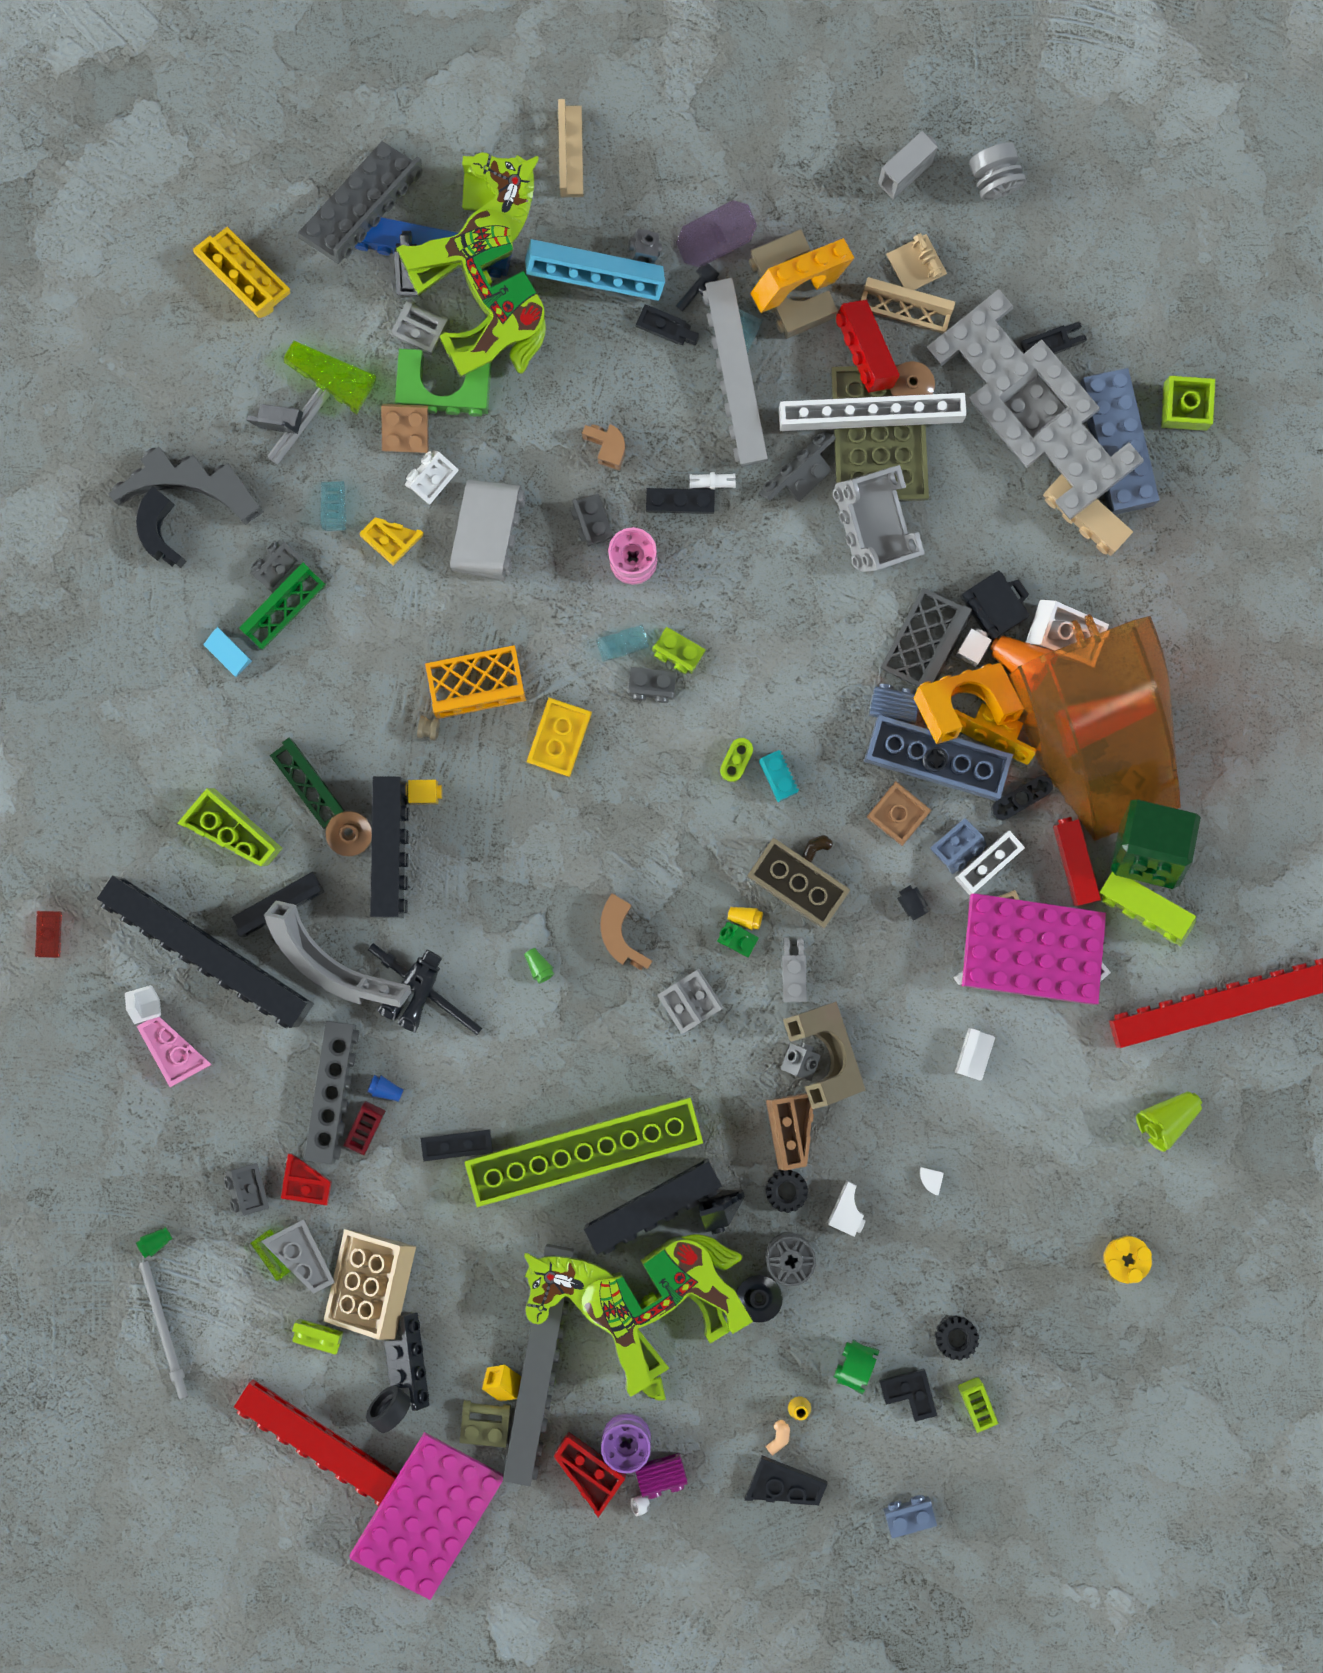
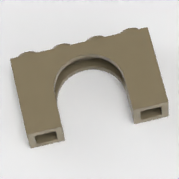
M800 229L751 250V259L748 260L751 270L757 272L761 279L768 268L810 252V247ZM826 291L805 301H793L785 298L779 306L770 309V312H775L778 319L776 321L777 328L780 334L784 333L786 339L835 319L838 310L830 292Z
M837 1001L783 1019L790 1042L811 1035L816 1036L824 1042L830 1054L831 1066L828 1075L819 1082L805 1086L812 1109L827 1106L866 1091Z

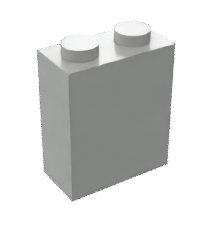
M921 131L882 167L878 184L892 199H895L933 164L938 148L934 138Z

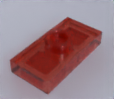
M37 911L35 957L60 958L62 912Z

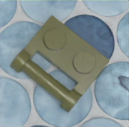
M464 1400L459 1443L506 1448L511 1405L471 1403L470 1400ZM470 1412L502 1416V1422L470 1418Z

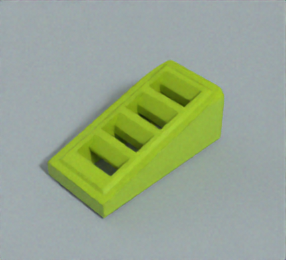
M976 1377L959 1384V1392L976 1432L979 1433L997 1425V1418L980 1378ZM979 1397H982V1399H980V1400H978V1401H976V1402H973V1403L970 1402V1401H972V1400H974V1399H977V1398H979ZM986 1406V1408L974 1413V1410ZM989 1414L990 1416L982 1421H977L978 1418Z

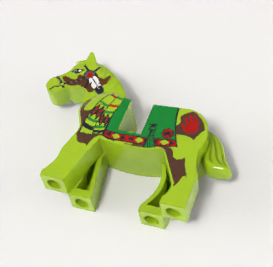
M483 152L476 154L471 161V172L475 177L486 180L488 188L494 193L495 197L474 212L457 235L430 240L418 246L401 245L397 247V252L418 296L460 267L473 297L487 315V318L479 326L463 333L445 332L439 336L460 377L492 362L509 345H514L509 353L510 359L517 373L522 374L543 343L546 332L544 306L525 272L523 271L490 287L492 280L487 270L482 271L512 254L513 243L523 229L529 214L534 191L533 170L538 163V156L526 161L518 155L515 158L503 160Z
M700 1234L676 1236L640 1259L659 1291L657 1294L651 1292L644 1296L641 1304H638L620 1272L611 1274L594 1263L564 1256L537 1258L529 1253H524V1257L529 1264L525 1273L530 1286V1295L525 1307L528 1320L534 1324L543 1323L548 1318L549 1308L558 1304L563 1297H569L591 1323L613 1336L618 1359L625 1370V1388L630 1397L650 1386V1380L670 1369L639 1328L662 1318L683 1302L687 1296L697 1303L702 1312L704 1335L710 1344L728 1332L734 1334L753 1322L735 1290L727 1285L714 1269L716 1267L720 1270H727L740 1262L742 1255L725 1247L709 1236ZM722 1311H723V1312L725 1313V1315H726L727 1323H726L725 1318H724V1316H723V1314H722Z

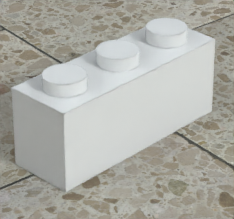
M1009 830L954 878L969 895L974 894L1025 847Z

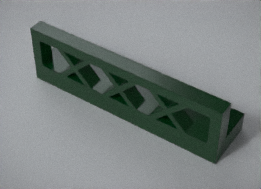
M289 737L282 742L283 746L273 752L270 757L322 828L326 829L329 821L334 816L345 812V810L296 743ZM287 750L292 756L291 765L282 764L277 757ZM285 768H291L290 774ZM294 769L302 770L306 775L305 784L294 781ZM299 786H303V787H304V791H303V792H302V790L299 788ZM308 787L317 790L319 793L318 802L307 799ZM312 804L318 805V806H317V811H316V809L313 807ZM321 806L329 807L334 813V816L326 822L320 816Z

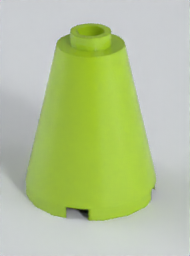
M1187 1091L1141 1110L1136 1115L1137 1125L1142 1134L1147 1132L1151 1137L1148 1139L1151 1145L1165 1152L1174 1145L1200 1113L1202 1101L1196 1093Z

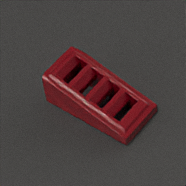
M365 1101L343 1146L361 1155H365L386 1111ZM361 1120L372 1124L373 1127L371 1128L361 1123ZM360 1129L368 1133L369 1136L363 1135L357 1132L356 1130ZM355 1137L359 1140H362L365 1142V1144L362 1145L356 1141H353L352 1138Z

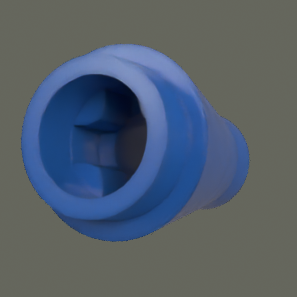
M374 1075L367 1092L371 1093L372 1097L399 1102L404 1089L398 1087L382 1075Z

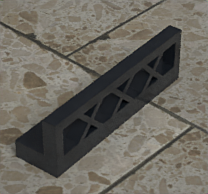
M311 872L234 915L232 919L238 928L236 930L238 936L246 937L266 926L264 914L275 901L294 904L296 907H299L324 893L325 891L315 873Z

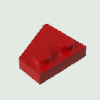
M288 1153L281 1199L327 1206L332 1181L294 1154Z

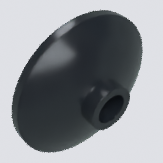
M754 1275L745 1279L738 1287L736 1294L753 1322L762 1323L769 1321L780 1311L783 1301L782 1292L779 1285L770 1277ZM758 1293L763 1295V1300L760 1302L754 1299Z

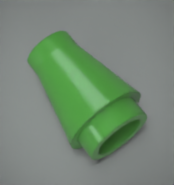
M532 948L524 954L532 977L539 984L547 981L554 975L553 967L536 948Z

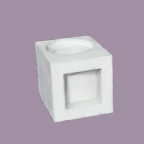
M971 629L955 656L976 667L989 646L991 639L988 638L986 632L980 629Z

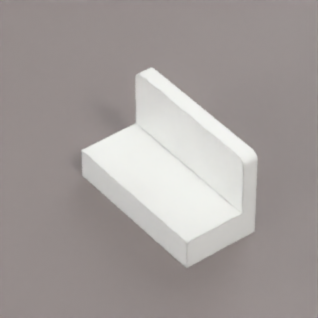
M968 1028L955 1073L982 1080L995 1037Z

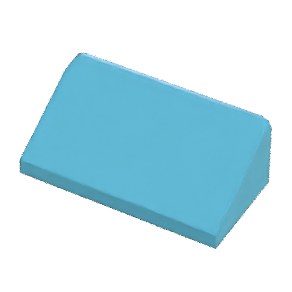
M218 627L203 644L235 677L252 662Z

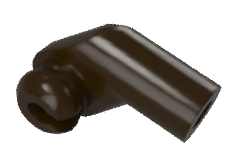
M826 835L810 839L802 857L812 863L816 851L822 849L830 850L832 848V840Z

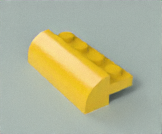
M228 227L224 228L213 238L211 236L207 237L193 248L194 254L258 318H263L272 313L274 306L290 294V288Z

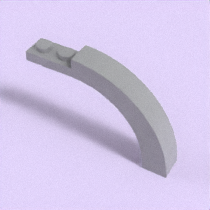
M275 901L264 914L270 933L284 955L307 978L328 992L357 1004H361L364 999L396 1007H401L411 994L410 985L361 974L345 967L330 957L315 943L306 931L299 917L296 905Z

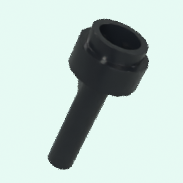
M707 262L704 265L701 264L696 270V273L700 276L699 279L676 305L682 312L698 293L703 296L702 291L707 290L705 283L719 280L717 278L720 275L719 272Z

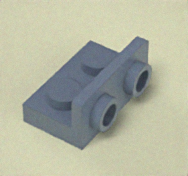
M964 818L931 847V851L947 866L949 872L954 874L956 871H961L971 858L981 854L987 844L983 835Z
M917 1495L912 1497L909 1502L902 1503L901 1501H896L888 1504V1508H884L892 1538L937 1526L929 1496Z

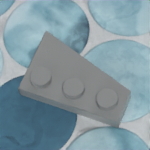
M304 1220L261 1241L313 1294L335 1283Z

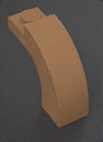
M611 894L601 915L600 927L603 942L609 953L622 965H624L627 958L632 959L630 964L641 971L643 967L648 969L652 960L630 948L622 936V924L632 905Z

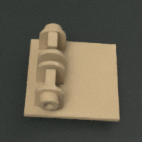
M921 233L914 236L913 241L886 254L902 286L908 289L916 290L947 274L927 234L923 236Z

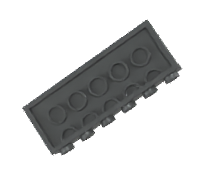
M381 141L298 232L299 239L339 264L344 258L350 256L358 242L361 243L365 239L367 232L372 227L378 225L386 211L389 212L393 208L395 201L400 196L406 194L412 182L420 178L423 171L421 158L416 157L414 160H411Z

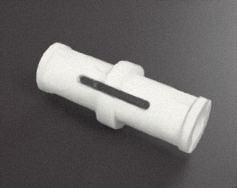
M710 472V474L701 475L690 474V489L710 488V490H715V488H736L735 473L715 474V472Z

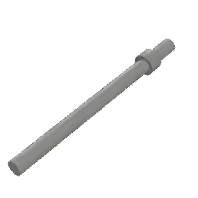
M147 1260L139 1263L171 1370L169 1372L171 1382L174 1381L178 1397L181 1399L188 1396L183 1380L185 1375L183 1368H180L151 1268Z

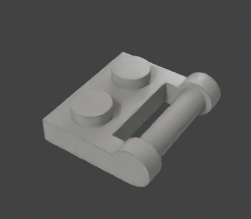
M408 299L390 334L404 343L433 355L440 340L439 336L446 330L450 319L445 316L440 317L416 306L415 302ZM412 313L436 324L437 327L434 330L409 318V315Z

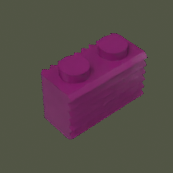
M680 1453L651 1460L640 1470L635 1471L642 1497L648 1496V1499L657 1498L662 1495V1491L669 1489L671 1492L681 1491L684 1489V1485L688 1484Z

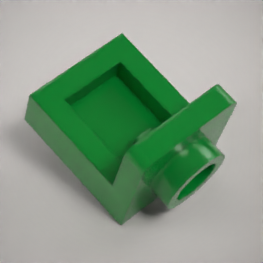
M727 922L721 929L717 942L749 958L759 937L733 923Z

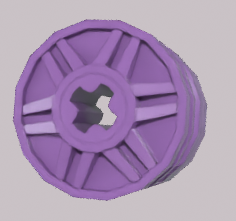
M622 1413L614 1416L603 1430L601 1444L603 1459L612 1470L619 1473H632L640 1470L647 1463L651 1451V1432L648 1424L641 1417L631 1413ZM623 1437L631 1438V1443L627 1441L622 1442Z

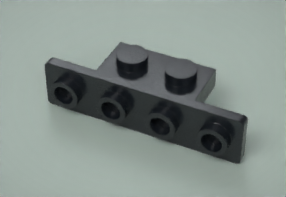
M410 1313L400 1317L403 1339H390L384 1341L390 1386L409 1388L412 1411H418L429 1406V1393L418 1313Z

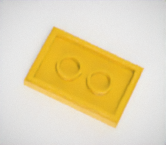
M548 697L526 763L570 777L592 712Z

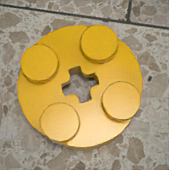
M1126 1235L1116 1240L1114 1239L1108 1244L1104 1252V1264L1109 1274L1117 1281L1127 1284L1138 1283L1146 1277L1151 1269L1152 1253L1143 1241ZM1131 1253L1134 1261L1132 1264L1129 1263L1128 1266H1125V1261L1122 1260L1123 1255L1128 1256Z

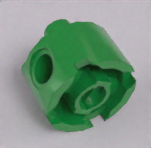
M854 1339L852 1343L846 1342L842 1355L846 1358L843 1365H837L833 1376L837 1379L836 1384L848 1386L863 1395L865 1389L861 1386L862 1384L867 1386L877 1360L873 1358V1355L878 1356L879 1350L874 1347L864 1346Z

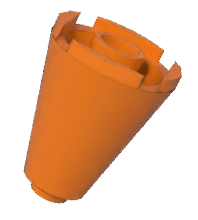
M1002 636L1000 639L996 638L990 647L992 656L1033 693L1040 688L1050 672L1049 663L1054 664L1057 658V652L1006 636Z

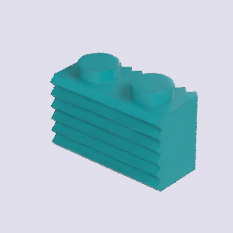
M780 750L759 760L778 803L796 795L799 791L796 788L797 784H794L795 780L791 776L787 763H785L786 759H783L784 755L781 754L782 751Z

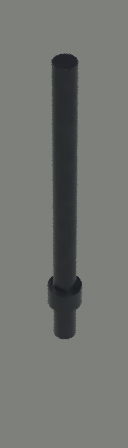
M374 943L369 947L368 951L380 959L382 965L387 969L391 968L401 977L405 978L409 970L397 962L395 956L390 952L387 954ZM431 989L428 995L429 999L474 1034H479L482 1027Z

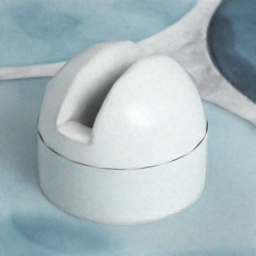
M636 1496L631 1498V1508L635 1516L643 1515L649 1511L650 1502L647 1497Z

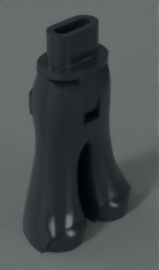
M426 949L422 957H418L401 982V984L410 985L411 993L414 991V994L398 1024L416 1033L419 1027L423 1007L436 981L438 971L440 970L438 966L442 960V957ZM408 998L401 1007L382 1003L377 1011L387 1019L395 1021L400 1016Z

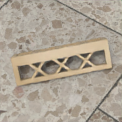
M558 99L561 197H583L582 106H566L565 99Z
M870 277L867 278L861 300H866L867 294L877 296L880 304L875 307L870 306L873 314L939 333L947 331L955 302ZM892 301L898 302L902 310L897 313L890 312L887 304ZM916 307L921 309L924 316L914 319L908 311ZM936 313L946 316L943 327L933 324L930 317Z

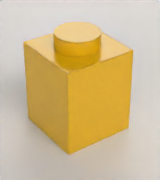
M436 779L408 780V803L410 805H438V799H442V785H438Z

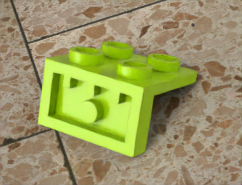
M463 156L464 185L462 208L463 210L477 211L492 200L495 195L488 188L485 179H479L472 174L470 166L474 156Z

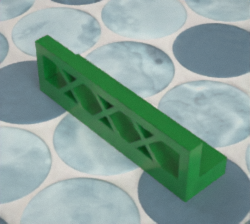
M303 562L239 629L260 649L264 650L326 584ZM311 576L318 585L312 591H303V582ZM291 595H300V604L297 607H287V599ZM275 611H284V620L280 624H272L271 615ZM259 628H268V637L261 643L253 634Z

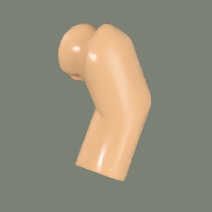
M784 1420L775 1422L776 1438L766 1445L767 1450L772 1456L789 1442L790 1427Z

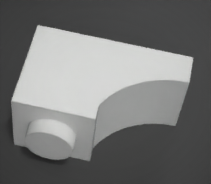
M846 1180L827 1223L855 1237L856 1232L861 1233L865 1220H863V1213L859 1212L855 1205L854 1194L857 1186Z

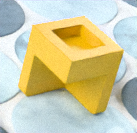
M506 1365L488 1367L482 1390L498 1401L517 1399L521 1376Z

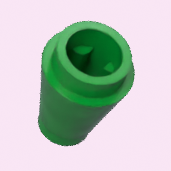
M165 1227L140 1237L136 1245L144 1258L148 1256L153 1257L173 1237Z

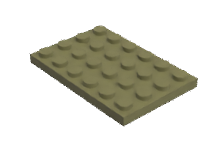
M857 366L831 367L832 399L892 396L890 389L868 393L865 384L861 381ZM912 378L909 380V383L916 385L917 381ZM925 424L834 429V436L836 437L834 440L836 484L900 465L906 488L896 490L899 501H924L929 499Z

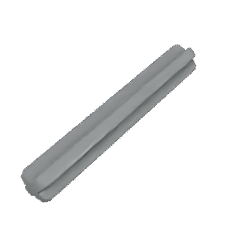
M320 386L301 410L303 416L298 434L285 432L268 454V458L273 463H280L328 399L330 393L325 388Z

